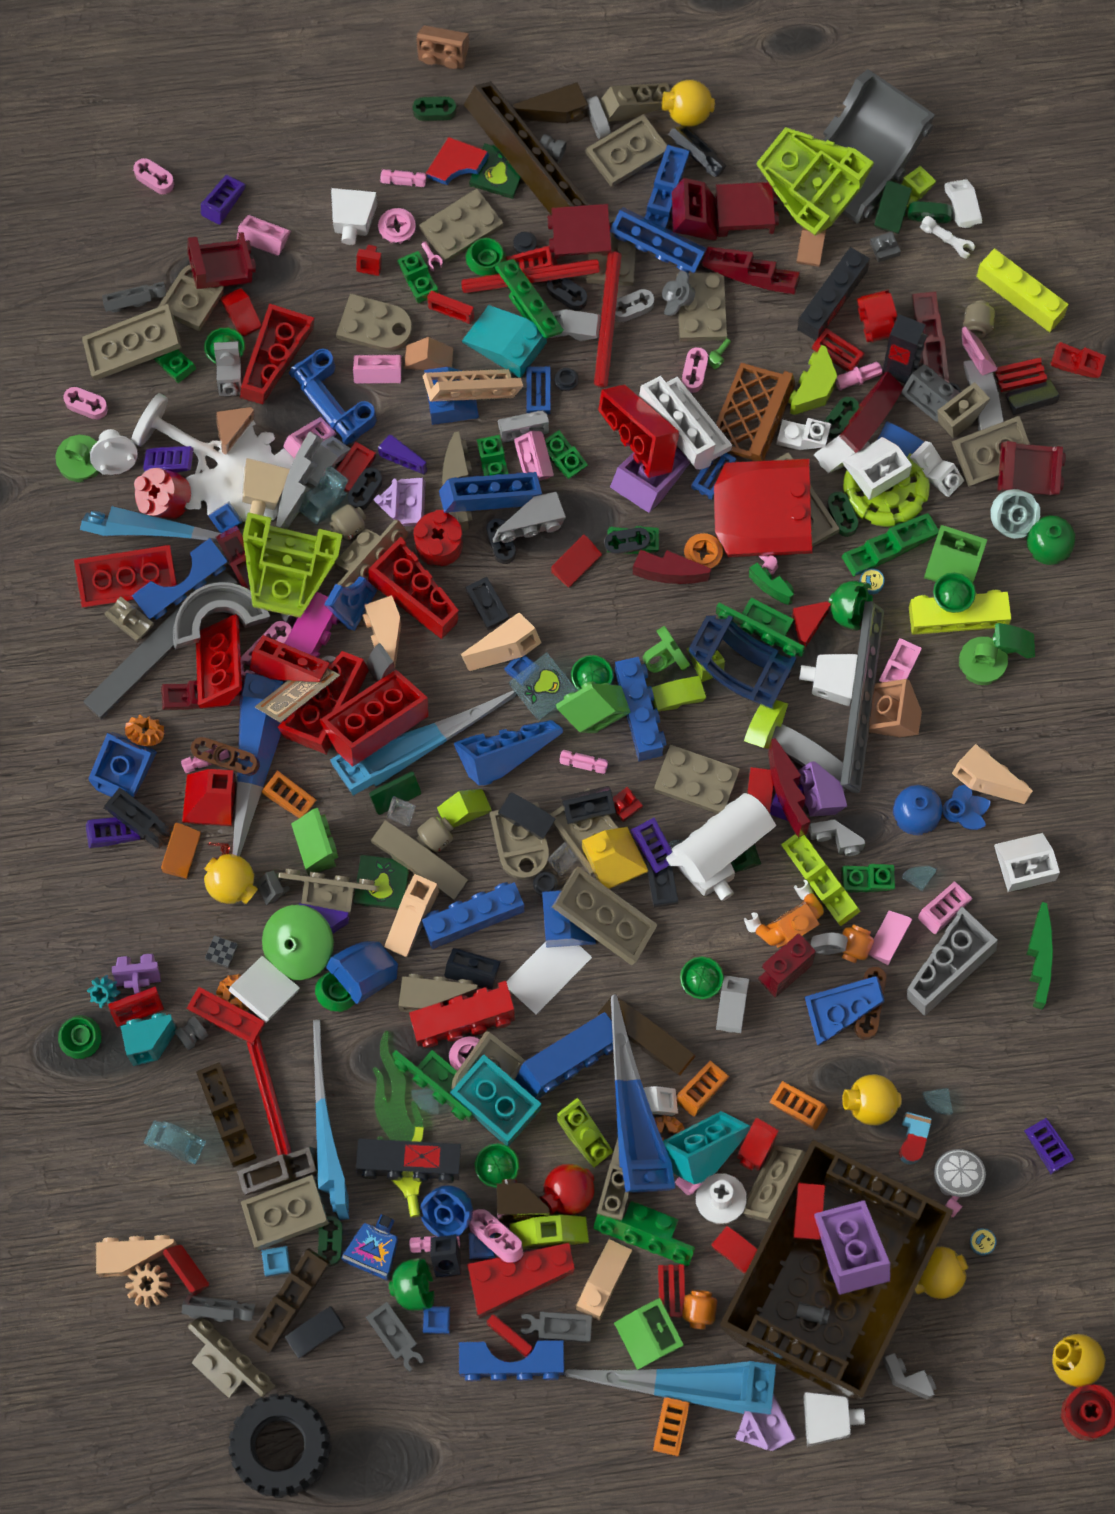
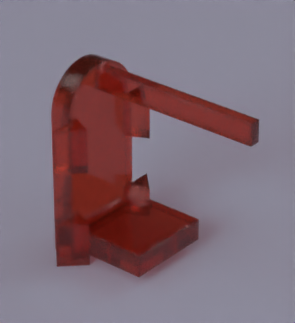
M208 843L210 846H221L220 851H222V855L229 854L230 846L228 843Z

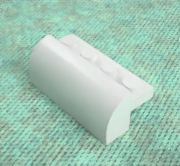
M659 376L641 386L639 397L679 431L677 446L696 469L709 467L712 460L731 451L732 444L678 377L665 382Z
M744 793L735 801L726 805L725 809L711 817L705 825L692 832L686 840L676 845L672 849L673 852L666 859L670 866H684L693 882H707L771 831L776 824L759 800L750 794Z

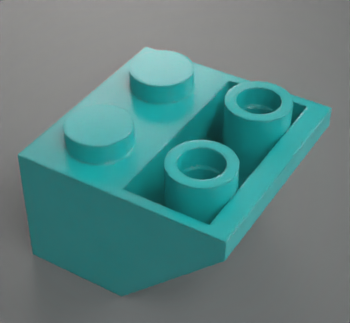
M158 1013L152 1015L151 1019L144 1021L132 1019L126 1022L127 1025L121 1026L126 1055L132 1065L136 1066L153 1062L160 1058L174 1037V1030L177 1029L171 1014Z

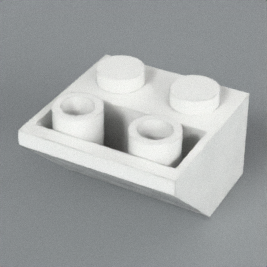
M883 437L842 462L869 500L909 477L912 464L901 449Z
M1043 833L994 845L1008 892L1056 881L1060 874L1054 851Z

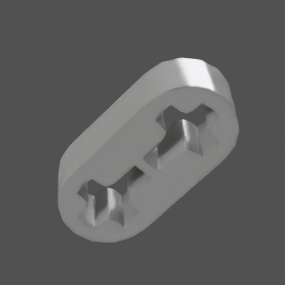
M598 97L585 99L588 104V115L598 139L608 136L610 134L609 124Z
M642 289L618 298L615 320L626 322L650 312L654 307V295L649 290ZM640 298L648 300L647 305H644L642 302L640 303ZM622 306L623 309H626V313L623 314L621 311H618V307Z
M838 933L820 934L812 936L811 946L818 954L829 955L846 951L848 937Z

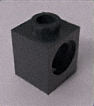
M456 1234L431 1237L430 1257L435 1277L461 1275V1253Z

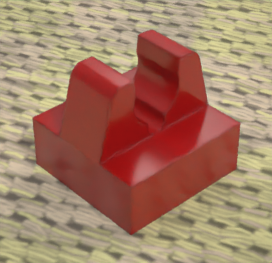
M368 245L366 250L358 249L356 272L380 275L382 253L376 252L377 246Z
M628 787L613 797L616 814L622 822H625L643 808L641 802Z

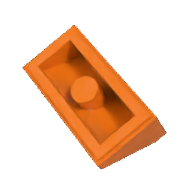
M175 823L161 866L163 873L187 879L200 839V831L180 823Z

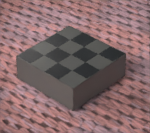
M214 935L205 960L229 969L238 944Z

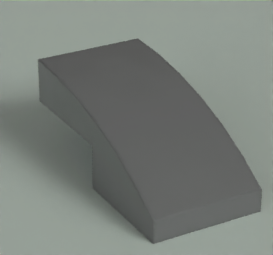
M381 643L377 644L367 662L369 672L376 682L395 670L393 660Z

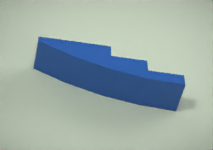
M667 145L654 181V188L647 205L645 218L667 228L672 213V191L682 180L689 156L688 150Z

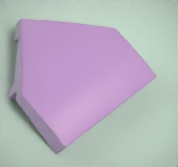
M394 478L392 485L381 496L378 494L373 500L393 520H399L403 526H416L420 518L424 516L425 480L423 478H412L397 481Z
M774 1393L771 1415L745 1411L740 1429L736 1435V1439L771 1451L796 1439Z

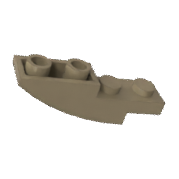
M454 432L446 451L442 475L443 485L450 478H463L472 475L470 461H465L464 454L468 453L466 440H461L459 432ZM471 511L456 512V517L462 531L468 530V521L472 520Z
M617 1138L597 1214L622 1221L630 1192H625L623 1170L619 1166Z

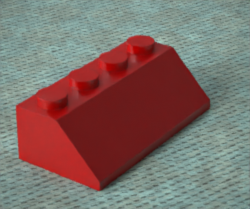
M394 670L321 718L320 723L337 753L354 767L427 718L428 697L399 671Z

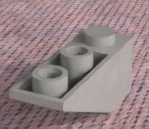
M557 492L533 497L497 529L493 542L502 541L507 543L521 536L529 538L539 532L557 531L565 519Z

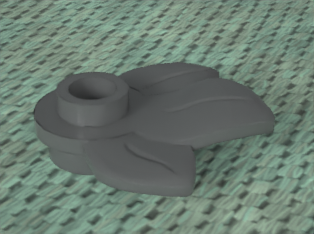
M680 271L676 281L667 282L662 290V297L667 301L664 311L665 315H675L681 306L690 305L695 298V289L689 284V274L685 271Z

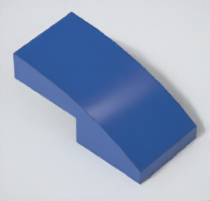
M887 421L878 439L883 437L897 445L906 457H908L909 453L913 454L924 443V441L908 431Z

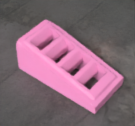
M319 417L289 435L284 448L295 459L309 431L323 438V441L331 436L335 437L337 433ZM315 428H318L324 434V436H322Z
M954 881L921 910L918 919L933 934H937L957 915L961 906L964 908L972 900V897ZM952 892L961 902L958 903L949 894ZM945 899L953 907V909H951L943 900ZM936 907L942 910L946 915L944 916L939 910L936 909Z

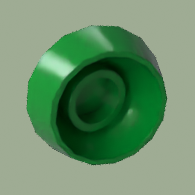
M481 238L475 241L466 253L468 267L480 276L498 274L495 269L496 264L506 261V253L502 246L490 238Z
M229 327L219 328L207 336L204 343V351L207 357L215 364L214 343L238 342L240 358L245 351L244 338L235 329Z
M954 572L947 573L937 580L934 585L933 594L940 608L946 612L957 613L968 609L975 600L976 591L974 584L968 577Z
M587 655L580 658L574 664L571 671V680L578 690L582 689L581 686L592 681L596 684H612L614 678L610 663L597 655Z
M701 956L686 962L681 970L680 980L687 994L693 998L707 999L720 991L724 975L722 968L716 961Z
M328 972L318 979L315 986V995L318 1002L324 1008L330 1011L342 1012L350 1009L355 1004L351 995L334 974Z
M76 1015L67 1019L62 1024L58 1032V1043L61 1050L67 1056L74 1059H84L98 1050L102 1032L99 1025L92 1018L85 1015Z
M499 1143L490 1144L483 1148L476 1157L475 1172L479 1180L487 1186L497 1188V1184H502V1180L515 1179L518 1174V1157L507 1145Z

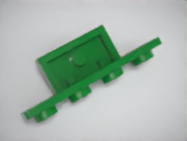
M511 259L497 263L495 269L511 290L508 297L520 314L532 321L544 338L562 334L564 329L516 261Z
M752 597L742 614L722 603L717 604L716 614H718L720 619H727L728 616H732V621L739 625L747 634L754 633L760 636L761 640L772 646L776 644L782 647L783 651L790 656L795 657L797 655L802 657L804 654L805 646L786 637L794 623V619Z
M397 1050L393 1052L394 1065L403 1073L406 1071L410 1072L414 1076L413 1081L423 1089L428 1087L434 1092L432 1094L433 1098L442 1105L446 1102L453 1108L451 1112L459 1120L463 1121L466 1119L468 1122L473 1120V1114L454 1099L450 1093L452 1081L457 1072L456 1069L433 1050L417 1067Z
M633 1201L630 1202L622 1221L597 1214L593 1227L594 1230L625 1241L628 1244L635 1245L685 1266H689L695 1247L672 1238L679 1219Z

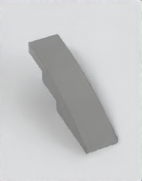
M310 431L296 454L284 485L276 523L279 528H289L313 489L305 484L318 466L311 458L324 439Z

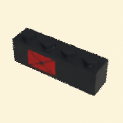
M850 247L799 317L797 330L816 341L867 273L870 258Z
M898 315L889 336L881 375L888 371L897 381L906 384L911 374L920 368L919 364L927 339V335L924 334L925 324L903 315Z
M358 1138L356 1171L357 1175H361L362 1178L376 1179L377 1176H387L389 1180L399 1181L402 1180V1177H409L417 1182L438 1179V1182L453 1183L454 1180H459L461 1144Z

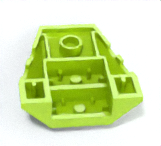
M786 127L756 163L795 221L815 236L832 226L861 190L874 164L873 161L854 148H845L828 140L827 142L813 138L812 135Z
M248 512L243 532V541L252 606L301 618L337 560L343 534L322 529L318 530L317 536L270 526L271 517Z

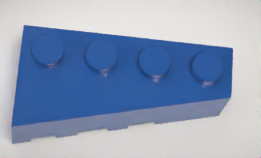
M604 1012L526 1060L520 1068L515 1081L535 1099H540L564 1081L573 1078L584 1067L589 1068L595 1064L603 1054L609 1055L614 1052L612 1021Z

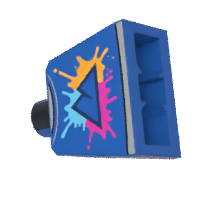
M381 1214L375 1227L364 1223L342 1256L343 1262L388 1281L398 1245V1237L390 1234L395 1220Z

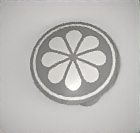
M956 1149L944 1153L938 1159L934 1175L943 1194L967 1197L980 1192L985 1182L986 1171L982 1161L974 1153Z

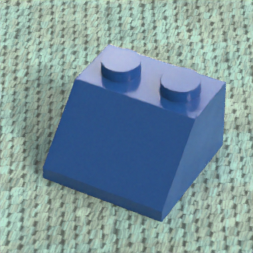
M442 367L424 370V374L431 372H455L462 370L454 369L451 367ZM432 380L433 385H435V384H436L437 382H439V381H438V380ZM428 396L432 425L479 418L476 399L430 402Z
M561 891L542 892L546 948L596 944L595 938L552 908Z

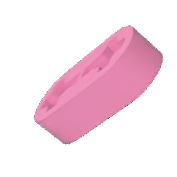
M140 159L135 163L134 173L141 183L159 194H168L173 190V177L167 170L149 159ZM148 167L149 173L144 171L141 174L140 169L142 168L145 170ZM158 179L161 181H165L167 179L168 184L166 185L163 183L160 186Z
M695 347L688 352L682 375V383L690 393L698 392L702 388L706 373L708 354L700 347ZM696 356H700L698 367L694 366ZM692 373L696 374L694 385L689 384Z
M78 387L69 388L64 393V402L71 411L96 420L102 419L107 414L108 407L106 401L99 395ZM76 395H78L80 401L75 400L74 403H72L70 398H75ZM99 403L101 409L93 411L92 406H97Z

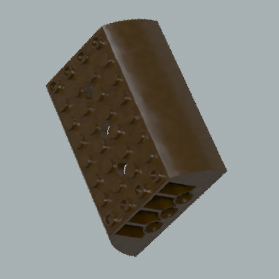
M813 1139L720 1323V1327L740 1345L813 1383L844 1397L862 1399L954 1210ZM798 1183L825 1185L823 1211L865 1200L890 1262V1281L839 1294L836 1284L828 1281L826 1278V1272L830 1267L821 1236L820 1240L794 1238ZM799 1302L818 1308L825 1306V1309L830 1310L827 1324L817 1325L813 1329L805 1327L803 1318H796Z

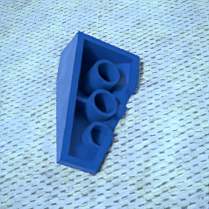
M549 720L524 725L521 727V731L499 730V735L486 738L484 734H478L455 742L454 746L469 778L479 786L489 785L494 780L502 778L562 734V727Z

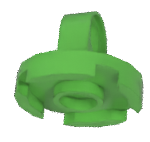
M75 435L65 439L58 447L55 455L56 465L61 474L70 481L84 482V479L96 477L99 471L91 464L90 452L97 441L85 435Z
M663 626L656 631L662 641L643 655V662L647 669L653 673L659 672L675 661L682 671L687 669L690 663L667 628ZM660 656V660L657 663L650 664V660L653 657Z
M976 637L969 640L963 646L959 655L960 670L962 669V672L970 682L977 685H989L1000 679L1008 665V655L998 649L994 644L993 638Z

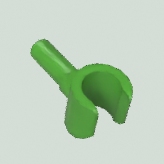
M726 339L719 349L710 353L708 363L714 369L719 368L723 364L724 359L721 355L731 343L729 339Z

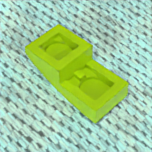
M921 166L904 177L901 184L912 188L908 205L911 202L919 201L936 183V180Z
M700 676L675 680L652 687L654 695L653 704L658 712L678 709L681 705L703 702L706 699Z
M776 700L773 710L760 705L750 723L744 741L769 749L775 727H781L788 703Z

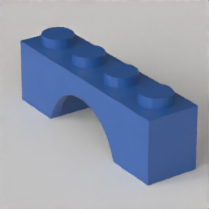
M211 538L190 552L192 568L190 574L182 583L172 587H164L150 581L132 595L149 619L154 617L157 620L168 612L165 607L172 602L175 605L179 604L187 598L185 593L193 588L196 591L207 583L205 578L211 573L215 577L226 569L224 564L228 561Z
M537 1341L531 1354L518 1362H504L497 1359L491 1354L485 1342H459L460 1377H465V1381H480V1377H491V1381H505L507 1376H517V1380L520 1381L533 1380V1376H543V1380H558L559 1375H564L563 1341Z

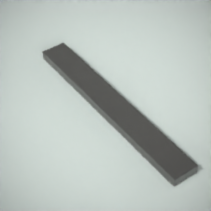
M222 571L215 577L212 574L203 586L219 582L237 585L238 583L228 573ZM179 608L83 701L101 720L174 649L173 627Z
M873 601L865 602L840 784L852 793H860L884 619V610Z

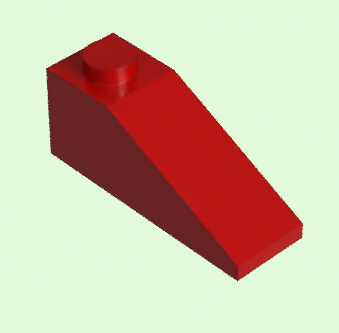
M262 635L252 652L249 670L275 680L320 682L330 663Z
M756 1117L737 1156L741 1160L739 1163L748 1170L753 1171V1169L759 1171L775 1145L779 1130Z

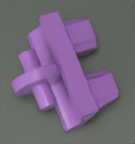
M153 954L142 955L141 963L132 964L130 957H118L116 966H112L114 980H117L116 986L133 988L135 994L141 992V987L150 986V983L161 982L158 963L155 962Z

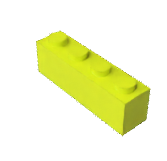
M995 248L979 265L976 276L978 279L1048 332H1051L1064 318L1068 303Z
M991 590L985 594L976 593L972 605L968 609L957 613L946 612L939 607L934 597L929 598L926 595L911 599L909 605L912 635L993 629L997 623L1009 625L1011 621L1008 592H1001L1000 590Z

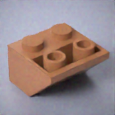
M423 25L417 34L419 61L429 65H444L450 69H463L469 48V34Z

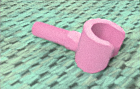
M423 242L421 245L429 259L428 268L434 271V267L431 264L433 261H437L440 267H442L441 257L434 255L427 242Z
M771 555L759 556L765 562L762 568L765 567L773 575L778 568L777 559Z
M952 1196L945 1205L954 1210L951 1217H954L962 1208V1205L957 1202L959 1197Z

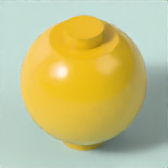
M684 80L677 83L670 92L663 93L662 110L669 111L671 118L682 126H697L709 117L710 112L714 111L715 99L711 98L708 88L699 81Z
M225 854L221 855L218 860L213 857L204 868L207 871V874L204 876L205 887L210 896L218 902L234 904L242 901L244 904H247L258 890L253 885L254 873L250 864L240 856Z
M875 1074L859 1078L853 1084L851 1090H844L842 1097L845 1110H851L857 1120L866 1125L873 1126L888 1122L895 1115L897 1109L900 1108L902 1101L901 1094L897 1091L895 1085L886 1077Z
M936 1247L915 1289L916 1293L921 1294L925 1292L930 1297L945 1299L957 1294L966 1280L965 1270L968 1269V1265L962 1254L958 1256L954 1250L947 1247Z
M1073 1334L1065 1337L1055 1346L1052 1363L1057 1376L1063 1382L1074 1387L1091 1385L1100 1378L1105 1367V1355L1101 1346L1093 1338L1083 1334Z

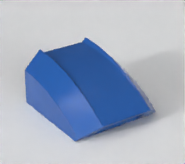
M114 732L107 733L89 776V781L97 791L110 797L121 788L134 798L157 752L150 747L133 743L124 735Z
M364 941L331 957L326 968L331 974H334L351 995L353 1001L358 1005L397 979L398 963L380 942Z

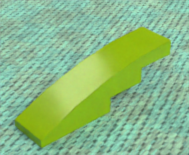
M795 834L781 844L840 926L861 912L805 835L798 838Z

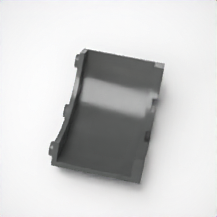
M869 69L856 78L843 103L846 105V108L840 117L835 116L823 132L825 135L823 141L827 142L828 140L845 148H854L874 162L861 190L842 212V214L857 224L864 217L868 219L872 215L875 205L883 196L886 182H895L902 179L906 172L905 166L924 136L927 137L932 131L934 125L931 123L935 117V114Z

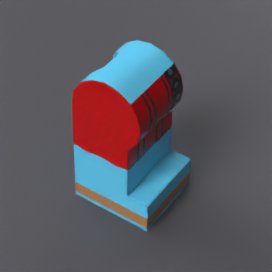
M909 1112L904 1115L902 1126L908 1127L906 1140L899 1149V1157L902 1162L912 1165L922 1157L931 1118Z

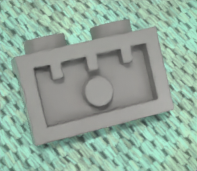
M543 410L498 420L502 443L514 441V439L530 431H541L543 434L549 433L547 413H544Z

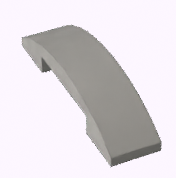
M972 360L964 361L963 365L968 385L975 382L990 398L988 404L977 417L979 422L978 431L1004 422L993 373L982 375Z
M783 724L781 727H775L772 739H777L789 758L803 767L809 762L815 761L841 782L843 763L795 730Z

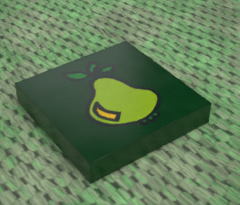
M484 143L482 150L487 151L489 157L480 172L472 174L469 186L513 199L521 180L520 175L496 146Z
M361 855L356 883H359V879L373 880L374 886H379L380 888L379 891L355 888L354 905L398 910L406 892L409 869L394 859Z

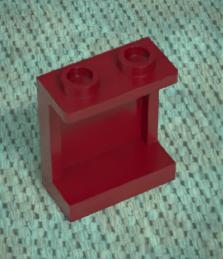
M769 182L716 184L715 198L718 237H727L728 230L769 229V234H774L775 226H779V213L774 212V205H777V193L773 191Z
M608 204L552 208V215H547L548 230L553 229L554 238L549 239L550 253H555V259H560V256L602 253V256H606L608 253H611Z
M239 232L238 240L203 245H199L197 237L188 238L187 254L196 289L252 283V273H256L254 258L250 259L251 245L249 240H245L244 232Z
M1010 441L1001 443L997 491L1004 492L1006 490L1019 489L1030 494L1059 495L1064 486V477L1061 476V469L1065 465L1066 454L1063 452V446L1026 445Z
M797 934L763 963L762 968L765 972L758 980L776 998L812 966L816 950L801 934Z

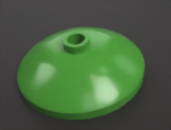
M290 905L281 908L270 917L263 931L262 946L266 959L286 977L292 980H304L316 976L327 966L332 956L334 940L328 922L318 911L305 905ZM289 940H292V941H293V943H294L293 948H290V947H289V945H288Z

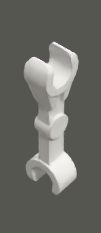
M926 216L923 219L921 229L927 233L932 232L944 242L951 244L962 258L966 259L970 256L968 252L964 251V247L972 251L975 249L973 242L956 238L951 232L939 227L933 218Z

